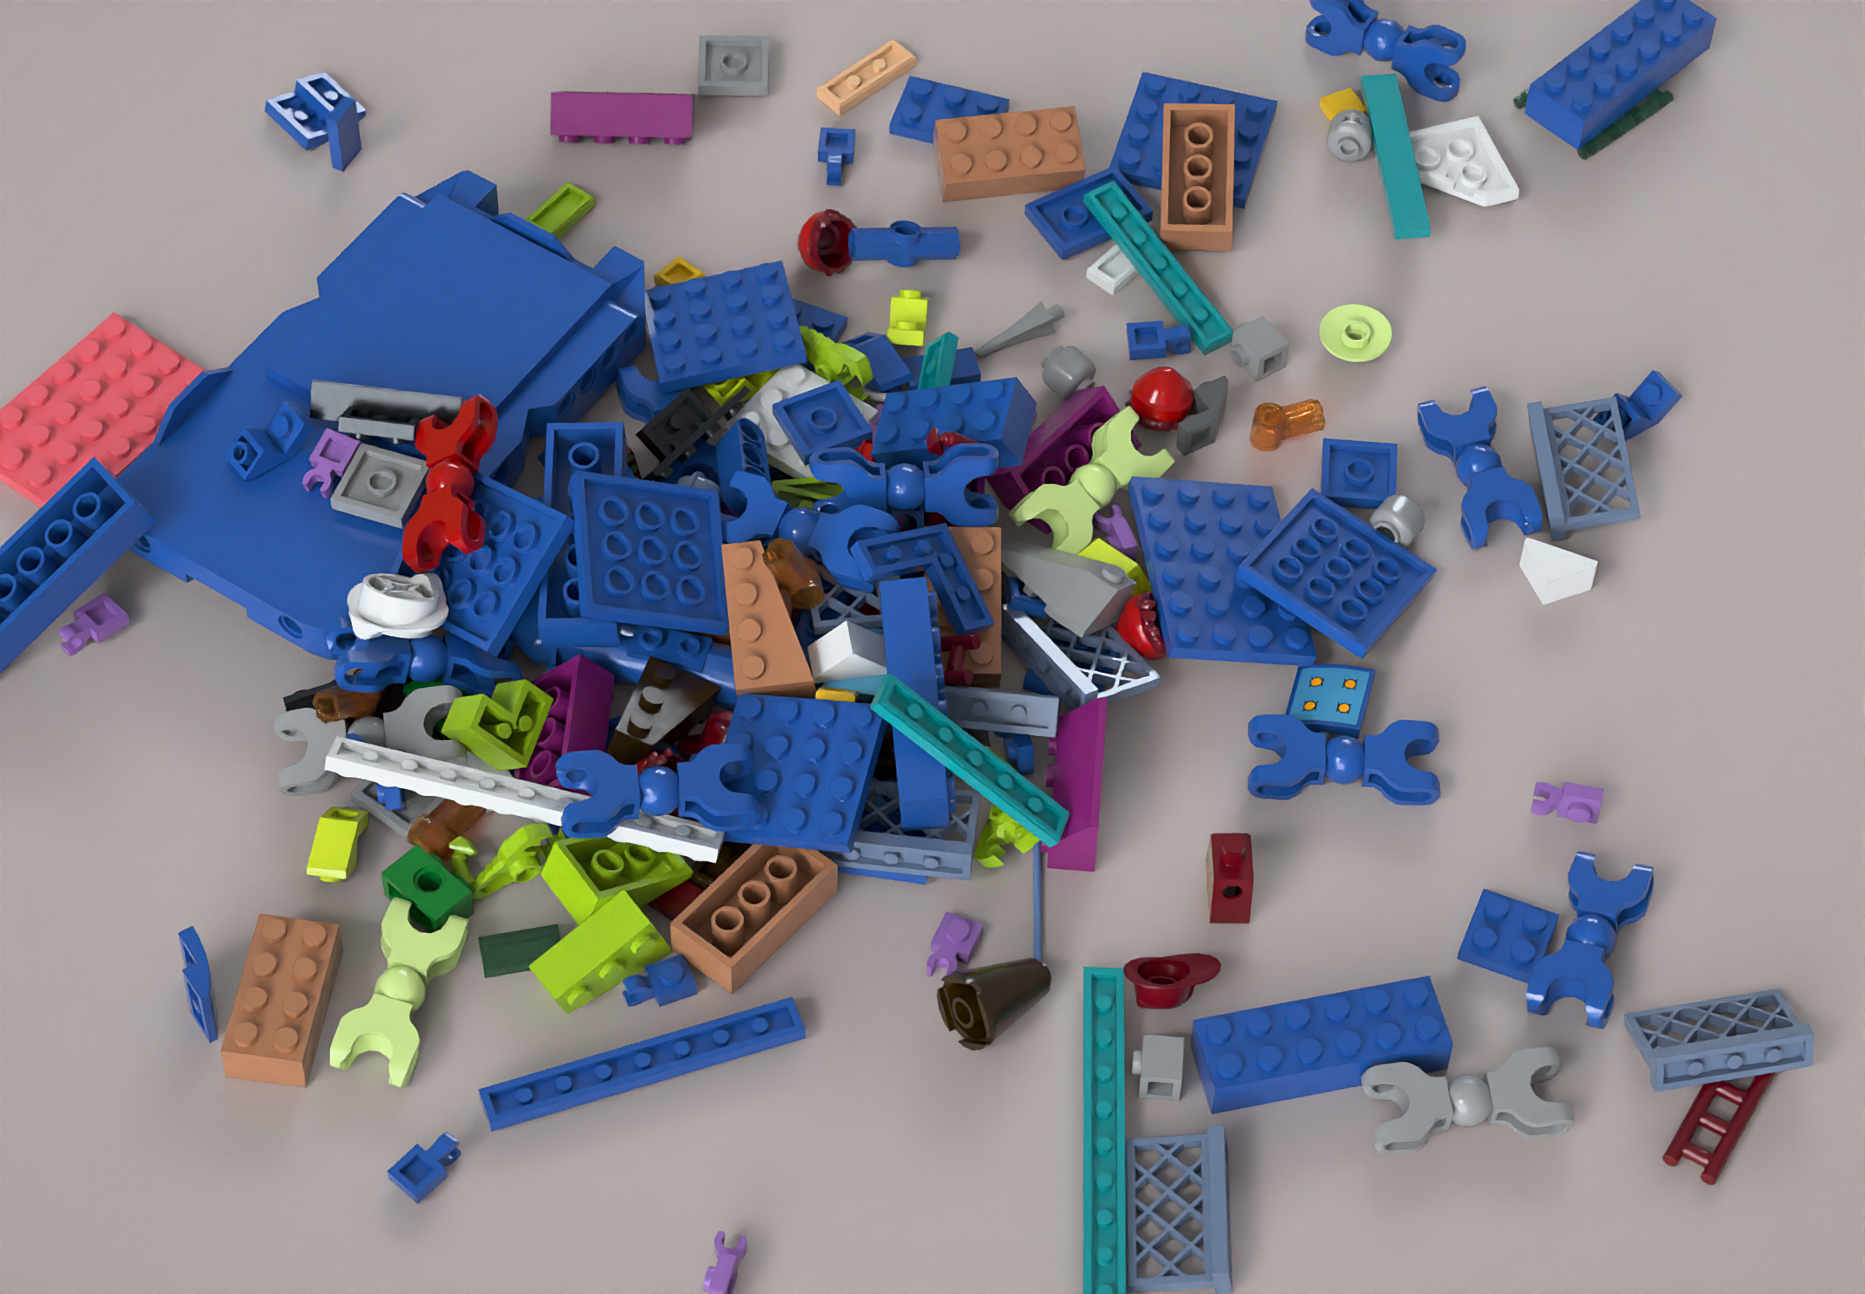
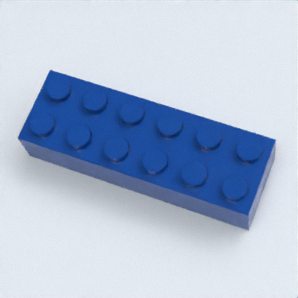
M1640 0L1530 84L1525 114L1579 150L1708 50L1711 45L1717 18L1690 0Z
M624 422L547 423L544 505L573 519L570 477L576 470L626 477L627 441ZM573 527L539 585L538 629L542 648L620 647L621 622L581 617Z
M95 457L79 470L0 547V673L157 522L119 478Z
M926 577L879 581L887 675L893 674L948 717L935 590H927ZM892 726L902 831L950 827L949 813H957L953 772Z
M1423 976L1193 1020L1190 1047L1211 1114L1362 1086L1361 1077L1364 1072L1377 1065L1408 1062L1419 1067L1424 1073L1446 1070L1449 1065L1453 1041L1430 976Z

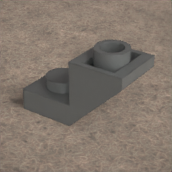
M1225 375L1213 381H1206L1194 389L1192 405L1194 413L1178 423L1176 447L1183 456L1215 442L1226 405L1229 380Z

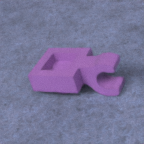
M1117 504L1112 505V518L1102 517L1100 511L1097 510L1093 515V526L1095 529L1108 534L1109 537L1105 538V542L1136 562L1138 544L1126 518H1122L1120 507Z
M104 592L74 611L75 622L65 625L58 631L59 635L65 640L60 646L66 653L72 656L83 649L90 637L99 644L129 625L128 614Z
M1537 782L1533 795L1543 797L1546 800L1533 799L1531 812L1536 815H1548L1552 811L1558 810L1557 817L1567 818L1574 822L1596 824L1604 789L1565 782L1563 788H1558L1545 782Z
M719 1231L716 1234L714 1247L718 1261L716 1267H708L703 1291L709 1292V1294H732L737 1279L739 1263L747 1252L745 1236L740 1237L739 1244L736 1247L727 1248L724 1246L725 1232Z

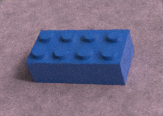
M1017 377L887 393L872 445L873 450L870 452V455L874 457L876 463H884L885 470H889L894 465L907 463L915 465L923 471V461H935L941 457L940 455L930 453L927 450L926 436L933 428H938L940 435L946 431H955L979 443L994 446L999 452V465L997 468L1022 465L1037 403ZM949 445L948 447H945V446H944V452H945L948 448H950L951 446H950V445Z

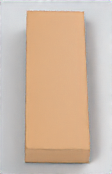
M892 39L816 89V97L841 116L914 68L917 57Z

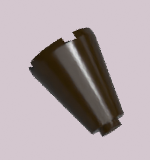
M1030 957L952 972L941 979V981H944V985L937 989L938 1007L944 1024L949 1031L956 1029L964 1038L958 1041L963 1047L973 1051L988 1047L1049 993L1051 973L1048 967L1039 960Z

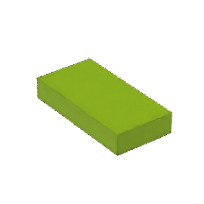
M567 182L525 220L560 239L595 207V197Z

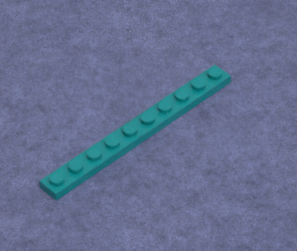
M1084 967L1083 1294H1126L1124 968Z

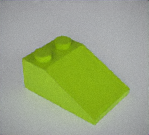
M570 837L554 842L541 872L543 879L578 925L623 889L635 904L641 908L691 878L693 874L692 869L680 854L668 851L658 852L650 847L630 842H616L609 837Z

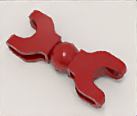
M480 394L462 403L459 414L451 425L443 422L436 414L421 420L418 424L415 446L423 455L427 456L426 466L430 469L426 478L428 494L422 496L418 511L406 525L402 542L403 559L418 574L436 568L442 552L450 543L465 555L481 549L484 544L486 522L474 511L475 502L471 499L475 488L473 473L478 472L480 460L496 439L498 416L491 402Z

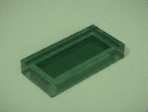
M558 924L478 937L484 977L489 978L531 971L528 966L561 940Z

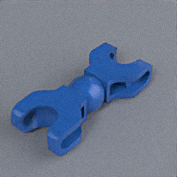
M1310 0L1311 7L1322 14L1311 20L1306 27L1305 40L1311 47L1331 56L1342 55L1345 52H1352L1361 56L1364 50H1366L1367 54L1376 61H1392L1391 69L1401 73L1408 84L1423 96L1436 101L1447 102L1458 94L1460 86L1459 75L1448 66L1456 64L1465 55L1466 40L1459 33L1441 25H1429L1422 29L1409 25L1404 31L1403 27L1395 20L1384 18L1377 20L1378 11L1368 7L1363 0ZM1317 32H1325L1327 34L1322 35L1318 34ZM1444 46H1450L1453 49H1447ZM1435 81L1442 84L1448 85V87L1439 86L1435 83Z
M636 366L618 368L616 388L622 408L628 416L645 424L650 422L685 390L662 394L660 381H651L644 378ZM695 387L690 388V390L694 393ZM699 438L693 443L698 450L682 464L677 459L670 464L675 471L662 482L675 484L681 477L691 476L694 472L700 471L704 473L708 480L720 487L715 446Z
M1486 386L1470 390L1472 395L1469 411L1462 415H1450L1443 412L1435 400L1418 403L1417 422L1425 445L1434 453L1451 459L1456 468L1458 479L1467 487V493L1464 495L1461 503L1462 517L1460 526L1471 549L1488 546L1486 540L1489 529L1488 524L1495 520L1507 519L1515 522L1524 535L1538 533L1542 529V512L1532 486L1522 480L1510 477L1502 466L1500 455L1491 447V441L1494 439L1497 429L1495 421L1497 406Z
M958 443L948 448L937 460L923 461V471L915 465L902 463L892 466L885 472L884 463H872L866 460L860 452L850 447L820 449L810 456L809 467L811 473L817 480L838 483L844 490L835 497L818 500L813 505L812 510L819 514L821 512L836 514L847 507L862 504L886 513L887 505L894 510L907 512L917 509L924 503L925 512H938L957 527L992 525L999 517L997 501L990 494L968 490L966 485L974 478L992 475L999 465V452L994 446L986 443Z
M743 471L733 472L728 486L731 487L734 495L739 500L747 503V507L740 518L731 522L721 521L723 544L760 540L764 550L773 548L783 551L785 548L794 555L807 556L813 554L817 561L824 563L839 586L865 593L873 591L877 580L865 582L849 548L860 540L898 533L900 524L892 515L862 504L847 507L836 514L824 512L819 514L808 507L792 509L788 502L780 500L765 477Z
M338 617L332 620L325 631V639L332 654L339 656L334 666L335 680L340 688L347 691L375 693L392 683L405 684L407 676L411 680L420 683L434 682L441 677L443 685L457 687L471 696L485 694L491 699L497 685L493 678H512L511 681L524 680L520 667L515 662L509 661L514 647L511 635L498 656L495 657L454 634H444L442 641L432 635L423 638H411L410 640L385 634L368 640L360 639L353 631L350 617ZM342 633H352L356 640L337 639V636ZM352 668L362 669L361 672L355 675L346 674Z
M1258 715L1248 723L1250 742L1255 747L1274 751L1281 757V760L1277 763L1258 765L1252 769L1248 777V790L1254 797L1289 800L1300 794L1309 785H1323L1324 775L1331 782L1342 785L1354 783L1362 777V787L1376 788L1386 799L1396 805H1430L1441 795L1440 782L1434 773L1414 769L1407 763L1409 757L1430 754L1439 743V730L1431 722L1398 720L1387 726L1378 735H1365L1363 744L1356 738L1346 735L1333 737L1326 742V733L1312 732L1307 729L1303 722L1292 715Z
M715 744L704 748L692 761L677 763L676 773L668 767L653 766L645 768L639 774L637 772V765H623L609 754L600 750L576 751L563 754L555 765L556 775L560 784L565 788L585 790L592 797L572 802L565 807L561 816L562 830L571 838H603L614 832L619 824L625 820L638 819L639 809L647 815L663 816L670 814L676 808H678V817L695 818L703 826L715 832L752 828L760 818L759 805L756 798L751 794L731 792L723 786L725 783L742 780L749 775L753 766L752 752L745 745Z
M1578 851L1568 872L1569 901L1573 910L1577 913V918L1567 928L1566 938L1561 950L1545 956L1535 964L1526 993L1527 1012L1542 1016L1547 1015L1555 1001L1563 997H1575L1585 1003L1588 1016L1586 1025L1604 1029L1615 1003L1612 992L1614 980L1610 970L1605 966V960L1609 958L1615 949L1620 929L1645 916L1654 889V867L1635 864L1626 878L1619 881H1606L1597 876L1594 865L1596 855Z

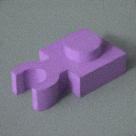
M326 428L309 458L311 466L315 467V469H311L303 477L302 484L305 491L310 492L316 482H324L320 492L323 498H329L334 491L333 479L335 475L343 477L361 442Z
M946 911L931 941V951L935 953L927 960V976L931 977L934 970L940 966L948 969L946 975L957 972V961L968 964L982 937L984 925Z

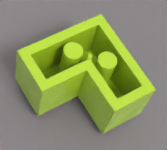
M526 679L498 683L491 699L485 694L455 698L441 733L451 740L460 742L466 750L497 771L525 768L529 763L554 699Z

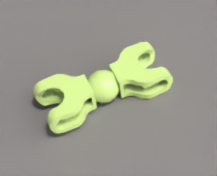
M1128 406L1096 430L1092 438V459L1088 464L1076 469L1069 484L1066 486L1057 484L1041 485L1034 492L1026 495L1008 515L1017 526H1021L1032 518L1042 519L1049 524L1054 533V543L1051 549L1077 555L1091 542L1094 513L1111 502L1117 489L1123 488L1128 490L1127 486L1132 476L1160 478L1175 462V459L1165 448L1153 456L1142 455L1135 450L1131 442V430L1139 421V416L1131 406Z
M394 897L381 924V948L385 958L388 960L387 970L377 979L370 1002L364 1007L348 1012L341 1018L330 1048V1066L347 1070L358 1054L366 1051H379L390 1060L388 1083L406 1088L419 1060L418 1048L420 1040L418 1032L412 1024V1014L423 1004L426 988L430 980L456 968L467 940L469 919L450 915L441 930L433 933H422L414 929L410 924L409 909L411 901Z

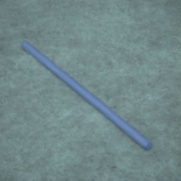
M1039 840L1033 846L1034 958L1042 962L1041 840Z

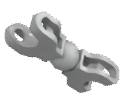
M450 685L416 689L404 699L402 705L397 710L383 713L384 720L378 717L364 716L355 720L351 726L345 720H328L322 713L312 708H301L277 714L273 719V729L281 739L287 742L303 741L308 744L306 755L299 763L282 768L278 773V790L289 796L316 794L328 790L340 775L337 772L324 770L326 756L336 736L347 738L346 734L350 733L360 735L372 745L465 766L468 762L467 750L460 742L455 740H434L432 738L434 726L440 719L448 716L454 699L462 697V692Z
M1551 1047L1519 1049L1507 1058L1504 1066L1499 1070L1487 1071L1483 1080L1474 1075L1463 1074L1453 1078L1448 1084L1446 1076H1429L1419 1067L1408 1062L1383 1064L1369 1068L1361 1077L1363 1091L1370 1099L1391 1100L1400 1106L1404 1114L1400 1118L1383 1122L1377 1127L1373 1136L1375 1149L1380 1154L1389 1155L1417 1152L1428 1142L1433 1133L1448 1130L1451 1121L1458 1126L1472 1127L1482 1123L1486 1118L1489 1125H1505L1515 1134L1526 1139L1553 1137L1566 1133L1574 1124L1570 1107L1564 1102L1544 1101L1536 1096L1531 1088L1532 1084L1549 1080L1556 1075L1561 1064L1558 1052Z

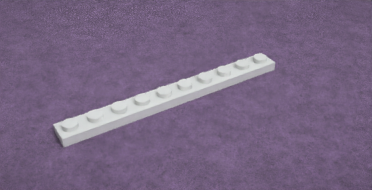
M336 736L326 756L324 769L337 772L344 777H358L375 781L386 787H400L415 791L423 796L442 797L454 800L461 805H475L492 809L499 814H513L532 819L537 823H550L561 826V816L566 806L572 802L591 798L590 796L339 736ZM639 809L638 819L625 820L619 824L614 832L606 837L616 842H630L647 846L658 852L668 851L688 856L696 861L716 863L725 832H715L699 822L670 815H647Z

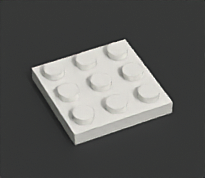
M799 364L783 367L723 426V435L738 419H750L760 427L764 434L769 464L794 479L814 477L809 464L806 466L803 464L772 414V404L829 384L830 382ZM849 394L866 422L875 425L879 421V410Z

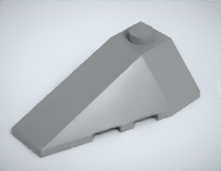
M1004 536L1001 537V570L1009 577L1021 579L1025 583L1023 591L1029 597L1038 596L1046 603L1044 611L1052 619L1081 638L1118 621L1137 583L1127 577L1123 569L1116 565Z

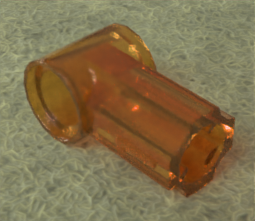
M1309 399L1282 407L1275 403H1263L1254 412L1249 436L1250 443L1256 449L1268 452L1278 449L1282 440L1324 430L1323 408L1318 399Z
M780 537L769 542L767 550L762 554L764 564L787 590L792 605L797 609L805 610L821 604L825 593L816 562L806 558L792 540H784Z
M362 669L355 670L353 675L361 672ZM337 685L318 691L312 702L316 710V717L325 724L349 717L357 720L364 716H374L385 688L375 693L347 691Z
M447 799L432 815L425 813L416 819L408 832L407 841L412 846L419 845L428 854H436L445 863L454 853V849L449 848V843L457 837L463 836L486 813V808L475 805H461L454 800Z

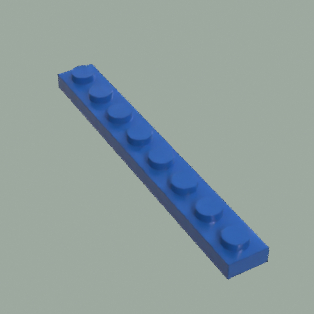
M789 997L478 1089L479 1098L492 1132L804 1039L805 1027L793 998Z

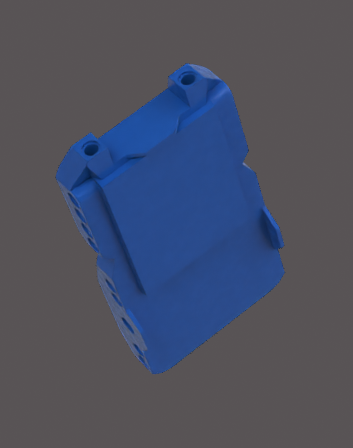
M469 170L461 171L413 197L406 192L397 196L317 277L318 298L282 312L228 367L202 371L168 405L153 443L118 477L157 520L128 550L186 583L195 579L245 607L247 618L307 652L328 660H338L339 656L332 654L326 643L325 631L327 626L338 617H350L347 605L348 594L353 587L363 582L364 577L379 573L408 576L411 568L402 556L403 533L410 519L418 511L422 496L428 493L425 486L406 524L401 529L332 509L330 499L342 479L336 475L333 479L334 491L329 498H323L320 492L324 482H316L310 492L305 491L302 484L303 477L308 471L315 469V467L311 466L309 458L326 428L349 436L347 432L338 431L339 421L310 418L312 380L462 397V403L479 394L484 396L497 411V435L490 449L480 460L478 472L512 489L524 470L531 437L546 435L547 423H577L617 379L618 368L629 366L646 348L644 261L614 246L594 268L589 267L576 260L555 235L511 212L499 215L497 185ZM284 400L295 402L315 427L295 456L250 481L244 480L224 455L243 427L265 430ZM372 436L371 439L366 440L357 439L364 444L426 461L427 456L423 455L416 448L415 439L410 440L407 444L387 442V437ZM342 633L337 636V639L356 640V637L352 633Z

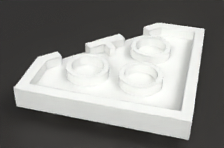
M1479 116L1409 132L1422 184L1484 207L1518 199L1519 188Z

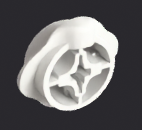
M431 572L418 574L412 578L395 574H371L364 577L362 583L353 587L347 597L353 631L358 638L364 640L377 638L383 634L401 638L427 637L432 633L433 629L440 627L446 621L449 612L442 582L438 575Z

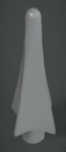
M1041 301L1004 332L975 351V355L982 357L1026 340L1056 333L1053 323L1065 316L1063 309L1059 304L1046 309Z

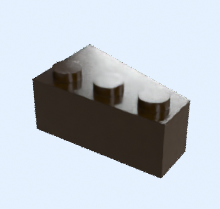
M650 656L606 753L623 765H635L638 761L651 754L652 751H656L659 754L663 753L678 740L680 742L684 740L690 730L697 724H703L709 718L722 687Z

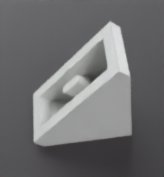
M1526 537L1519 566L1540 601L1545 605L1591 590L1598 561Z
M845 621L807 647L814 683L887 674L884 636L849 621Z

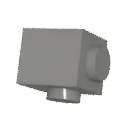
M1260 316L1251 322L1242 323L1233 331L1230 353L1235 364L1243 367L1258 382L1286 367L1289 343L1263 316Z
M1166 1033L1155 1035L1143 1034L1142 1050L1133 1051L1132 1074L1140 1075L1138 1098L1180 1100L1184 1037H1173Z

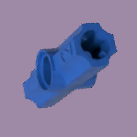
M900 220L893 222L890 228H852L848 235L851 261L887 260L894 266L912 267L918 263V260H956L960 251L957 227H920L915 222Z

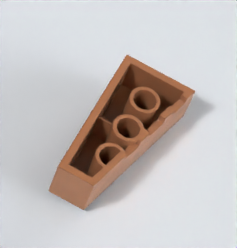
M761 541L721 545L737 698L738 695L743 694L816 698L814 679Z

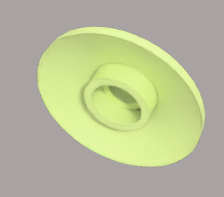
M1347 304L1332 309L1323 317L1319 335L1323 346L1334 356L1351 362H1365L1376 359L1386 352L1391 343L1392 329L1386 317L1379 311L1365 305Z

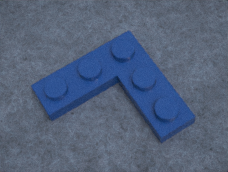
M946 523L860 540L849 548L865 582L925 570L956 635L984 632L995 624Z

